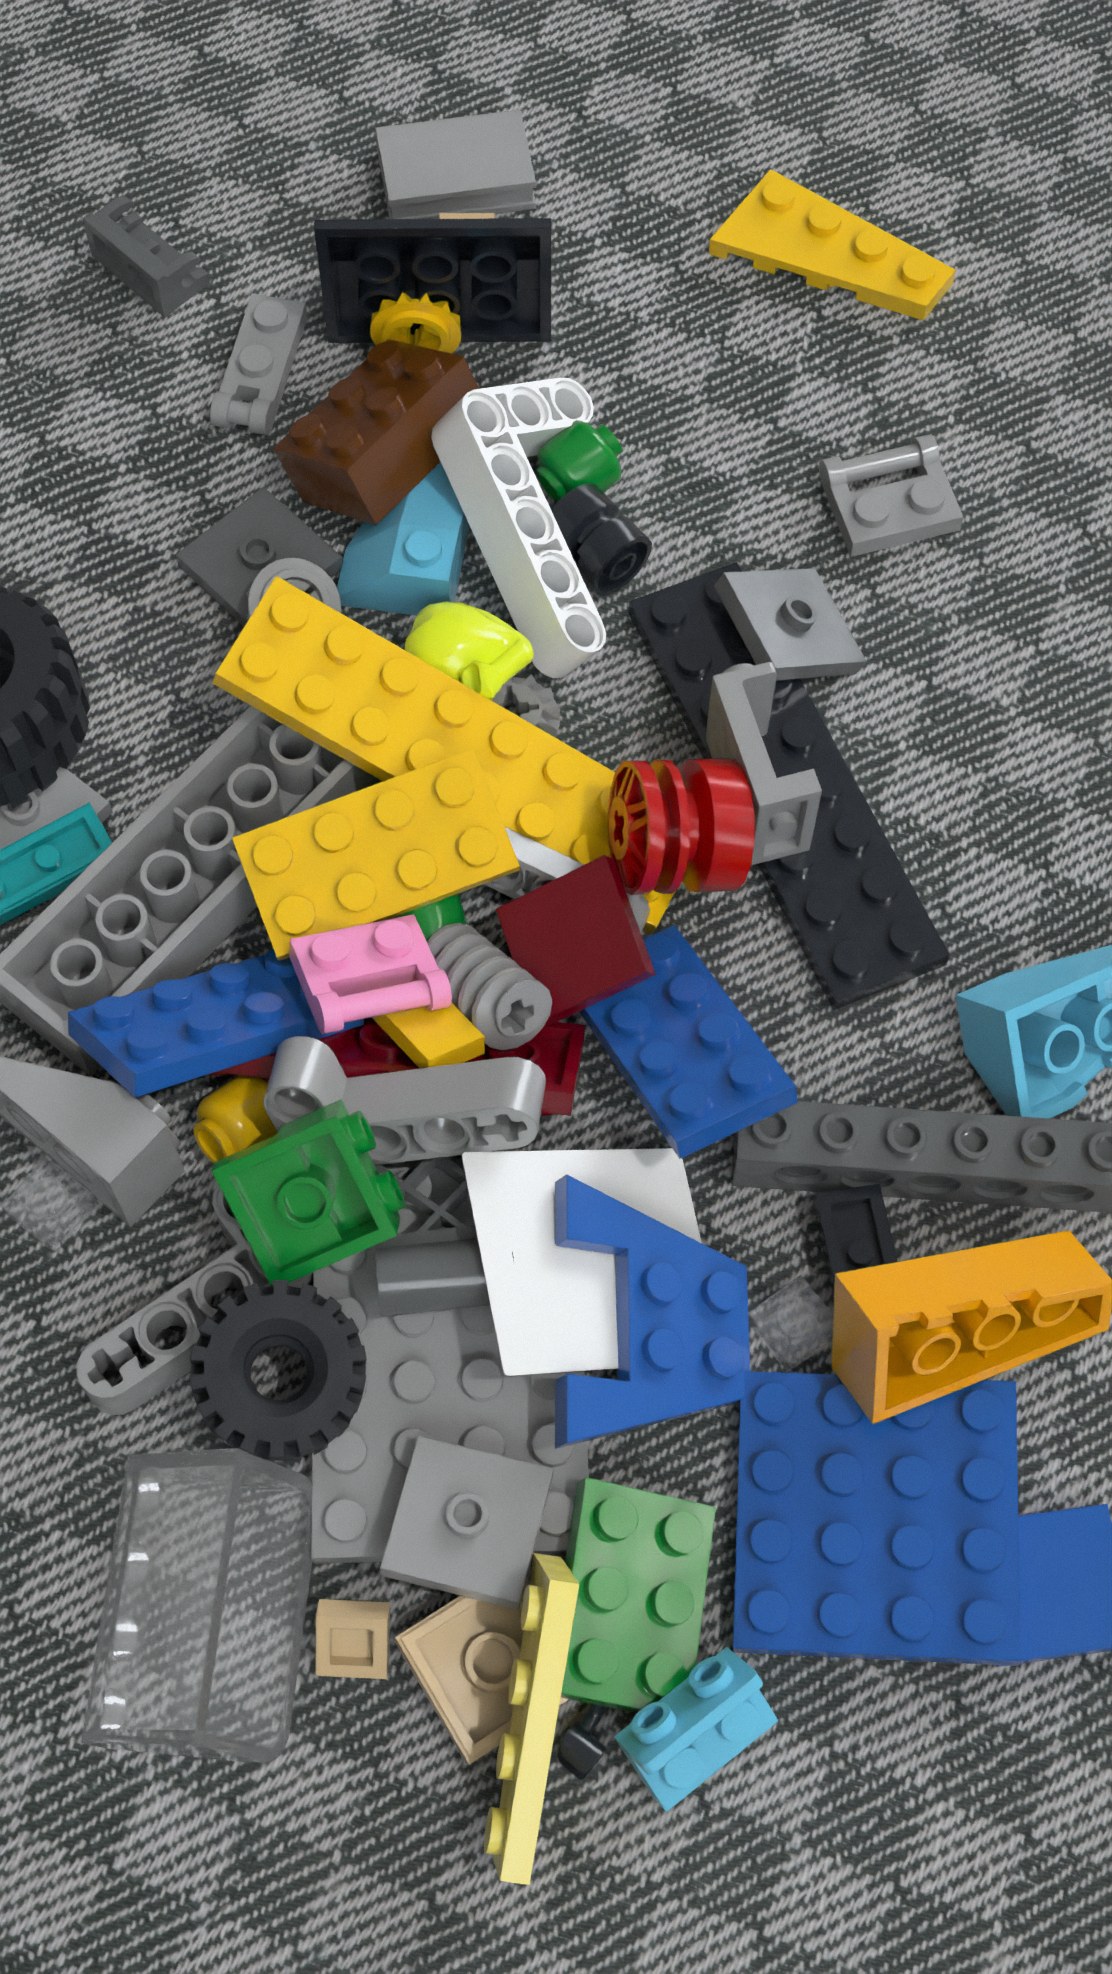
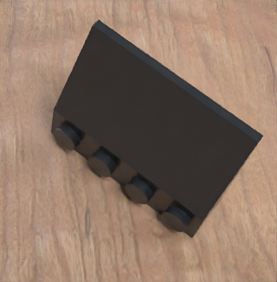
M551 218L314 220L328 343H374L370 334L372 313L379 311L382 300L397 302L402 292L406 293L411 299H420L427 293L432 303L447 301L450 312L460 316V342H551ZM413 323L410 327V334L414 335L416 329H419L422 324Z

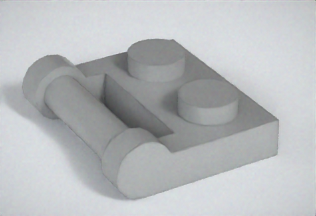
M932 434L913 438L911 445L844 461L839 456L820 460L819 462L821 483L850 557L960 531L963 515L940 462L938 445ZM916 467L919 473V477L852 493L847 484Z

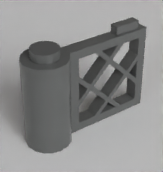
M506 1149V1150H497V1151H515V1150H514V1149ZM447 1157L424 1159L404 1181L394 1174L405 1200H408L430 1216V1218L416 1232L398 1233L397 1236L375 1245L376 1276L381 1316L489 1306L490 1300L475 1225L466 1226L452 1216V1213L469 1196L464 1169ZM383 1164L375 1165L379 1174L388 1171ZM436 1167L460 1183L457 1189L441 1206H438L416 1190Z

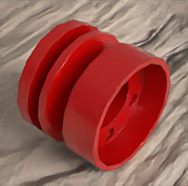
M687 759L679 770L672 760H653L650 765L647 761L630 760L623 761L615 771L610 788L608 841L610 856L615 861L627 894L646 895L652 890L662 894L674 893L682 882L688 891L693 892L736 891L745 883L751 867L754 850L755 814L751 788L744 769L736 759Z

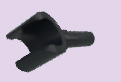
M588 1703L578 1722L565 1733L558 1748L557 1757L559 1762L580 1780H583L607 1750L601 1742L591 1735L600 1722L606 1709L605 1706Z

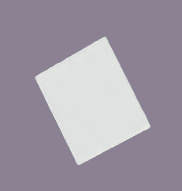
M672 1148L464 1152L462 1154V1161L504 1374L515 1376L618 1369L616 1255L556 1246L555 1182L567 1174L702 1243L683 1159H679Z

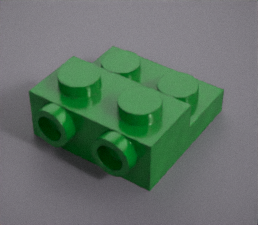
M342 1099L280 1126L277 1135L216 1161L212 1168V1173L271 1286H273V1280H288V1283L398 1234L400 1223L398 1211L406 1207L401 1187L390 1170L381 1174L378 1173L368 1151L376 1148L371 1127L361 1111H356L349 1115Z

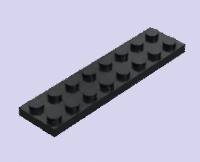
M737 562L629 601V616L703 759H712L705 740L712 677L722 674L728 668L738 664L748 663L753 666L756 665L714 587L724 572H742ZM801 679L776 680L768 733L761 736L776 778L814 769L822 793L810 850L758 863V866L834 1011L947 965L950 954Z

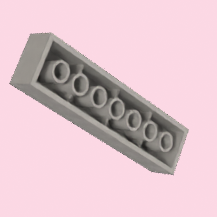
M250 706L0 954V1003L89 1076H92L101 1065L68 1035V1012L93 1005L105 997H121L152 988L155 984L164 980H179L189 977L257 907L232 837L375 785L379 779Z

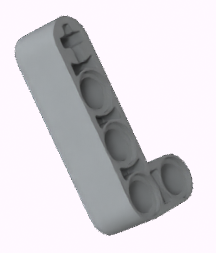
M295 1036L285 1039L278 1046L263 1104L278 1131L280 1126L342 1099L349 1115L356 1111H361L367 1119L376 1142V1148L368 1151L374 1165L462 1155L464 1152L514 1149L530 1144L535 1140L538 1133L546 1078L538 1065L519 1057H504L347 1078L335 1054L326 1044L314 1038Z
M218 1184L213 1193V1208L224 1236L233 1248L93 1341L82 1351L77 1362V1377L90 1401L101 1412L110 1415H124L133 1411L191 1371L190 1357L192 1347L197 1344L200 1336L199 1329L206 1317L211 1319L218 1311L210 1305L213 1297L219 1291L225 1288H236L243 1291V1287L258 1283L259 1288L271 1286L237 1219L230 1216L232 1210ZM313 1272L288 1283V1286L302 1288L303 1283L311 1286ZM170 1326H180L187 1329L184 1340L177 1347L167 1350L154 1347L155 1339L163 1329ZM138 1347L141 1348L149 1363L145 1368L141 1366L138 1358L132 1352ZM112 1367L123 1378L119 1384L113 1387L103 1376Z

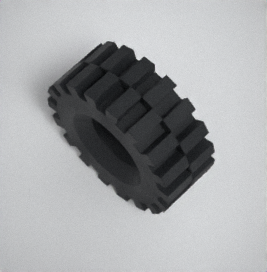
M273 1280V1286L261 1288L258 1287V1283L243 1287V1294L234 1299H231L230 1296L226 1297L217 1305L218 1311L211 1319L206 1317L199 1329L200 1336L197 1344L192 1347L190 1357L192 1393L206 1426L215 1437L218 1436L227 1444V1448L239 1455L244 1453L254 1457L255 1461L270 1463V1460H285V1463L299 1461L302 1456L310 1453L315 1455L326 1449L333 1439L337 1436L340 1437L349 1427L351 1419L358 1411L367 1376L365 1346L361 1344L358 1336L359 1329L352 1317L348 1319L341 1311L342 1305L331 1296L327 1300L317 1294L316 1287L305 1283L302 1284V1288L288 1286V1280ZM274 1346H285L296 1351L304 1360L307 1370L306 1380L302 1388L292 1397L283 1400H273L263 1396L254 1387L251 1379V1369L256 1357L262 1351Z

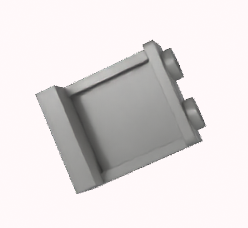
M772 662L754 666L748 663L738 664L728 668L722 674L712 677L705 737L712 759H736L745 771L751 788L755 814V843L751 865L810 850L822 793L814 769L776 778L761 737L768 733L777 678Z

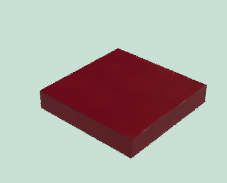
M603 855L496 909L513 960L522 969L531 974L535 980L540 981L549 989L552 1007L544 1027L656 975L615 861L609 856Z

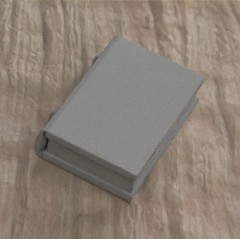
M521 110L375 128L377 153L389 219H439V213L499 214L536 209L533 188H536V180Z

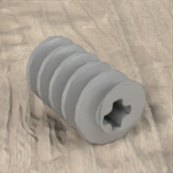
M462 923L449 924L432 934L427 944L438 968L443 969L448 977L452 1003L485 1036V1044L490 1048L499 1050L518 1048L532 1040L541 1031L551 1013L552 998L549 989L540 981L535 980L531 974L522 969L514 960L507 957L498 947L493 946L490 941L483 935H480L470 925Z

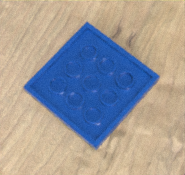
M744 1371L745 1399L740 1400L733 1652L1018 1666L1021 1662L1016 1381L982 1380L872 1424L840 1378L835 1374Z

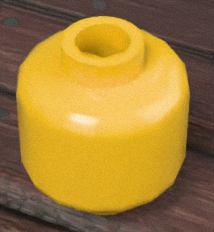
M237 1075L200 1102L196 1112L197 1123L193 1127L194 1136L202 1152L213 1163L277 1135L278 1131L263 1104L268 1082L261 1077Z

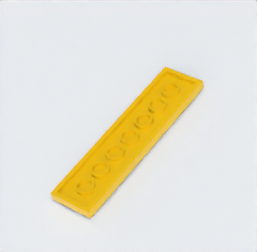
M278 576L274 578L215 673L212 684L381 781H386L474 748L504 827L584 865L603 855L611 857L608 841V805L610 788L615 775L614 771L490 699L479 695L471 688ZM652 890L649 894L643 895L648 901L650 913L642 931L650 935L657 928L674 893L662 894Z

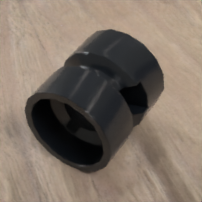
M586 483L574 488L565 494L551 509L583 581L598 596H607L621 589L639 573L647 562L652 550V542L627 516H620V509L596 484Z

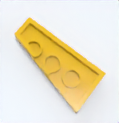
M771 169L710 238L709 243L710 255L726 260L730 253L753 260V268L775 274L777 268L807 277V285L826 291L828 287L836 286L855 292V299L923 321L953 285L956 272L954 268Z

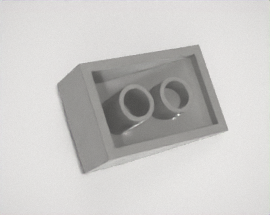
M0 1056V1116L129 1227H132L185 1172L176 1149L181 1144L180 1140L168 1128V1124L172 1119L166 1110L148 1094L141 1095L136 1099L118 1083Z

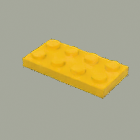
M474 748L232 837L279 961L289 957L290 939L392 919L520 871V865Z

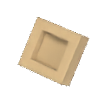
M319 1599L316 1612V1676L387 1679L390 1651V1602Z

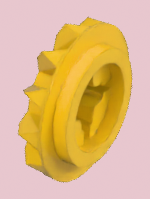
M402 292L397 302L382 300L379 311L372 313L370 334L375 345L385 342L387 339H392L452 354L461 341L460 316L450 312L447 301L432 303L427 293L420 299H411L406 293ZM413 323L422 324L419 329H416L414 335L410 334V327Z

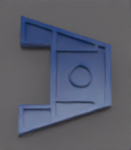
M567 1174L556 1181V1246L616 1255L618 1369L617 1380L575 1374H565L556 1379L555 1449L737 1404L740 1400L745 1399L744 1371H750L747 1266Z

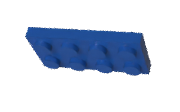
M675 925L643 939L656 975L579 1011L679 1159L798 1103L796 1085Z
M274 949L269 950L265 955L238 963L219 964L210 971L183 979L164 980L158 982L152 988L121 997H105L93 1005L68 1012V1035L134 1097L276 1053L278 1046L288 1038L304 1036L320 1039L364 1025V1019L344 1023V1028L341 1031L321 1034L290 958L279 961Z

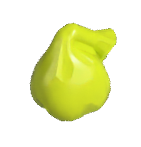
M447 601L427 605L418 612L413 628L405 641V651L491 701L501 687L530 664L534 658L533 647L524 635L491 613L460 602Z

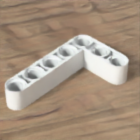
M570 378L547 379L469 391L434 425L431 434L436 453L518 632L524 635L533 647L534 658L532 662L540 672L551 678H563L598 652L603 647L606 639L603 622L527 459L529 456L537 455L542 445L562 430L570 427L573 421L582 420L588 423L593 416L594 407L591 397L578 382Z

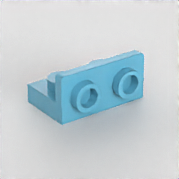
M728 1647L724 1648L716 1656L709 1657L698 1663L686 1680L658 1702H653L643 1707L634 1716L631 1724L614 1736L654 1800L666 1812L778 1722L777 1717L759 1690L763 1686L761 1678L751 1666Z

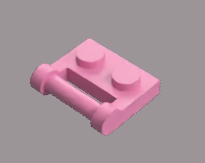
M414 914L290 939L289 958L321 1034L341 1031L346 1022L426 1006L429 1011L449 1008L451 1006L452 995L448 977L443 969L438 968Z

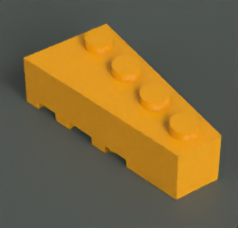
M1069 1230L836 1273L832 1369L871 1423L875 1424L1109 1330L1112 1310V1279Z

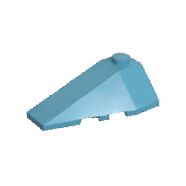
M441 462L377 525L363 521L345 549L337 585L341 606L417 616L418 612L429 604L447 601L455 602L470 525Z
M1112 945L1005 973L955 995L965 1055L1006 1116L1050 1119L1077 1105L1088 1095L1084 1086L1105 1067L1112 1069Z

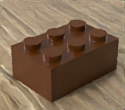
M387 339L385 342L373 347L369 351L367 359L347 378L333 385L328 396L314 410L298 419L291 426L289 433L273 450L304 503L377 525L441 462L431 439L432 428L467 392L479 389L463 356Z

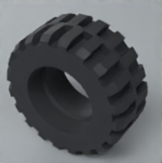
M0 586V685H3L0 689V807L11 804L13 809L27 802L29 799L27 795L35 789L39 788L43 792L58 778L56 771L59 767L68 768L79 751L76 743H82L86 736L89 725L87 714L90 710V702L65 630L60 627L57 617L47 607L37 604L34 598L16 590H13L9 595L7 589Z

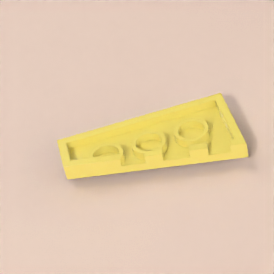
M533 1553L530 1583L526 1588L521 1613V1630H523L520 1658L514 1660L510 1677L508 1699L509 1704L513 1705L510 1733L502 1734L497 1755L496 1777L497 1779H503L500 1808L490 1807L484 1834V1853L493 1855L499 1880L530 1885L579 1589L578 1581L561 1557Z

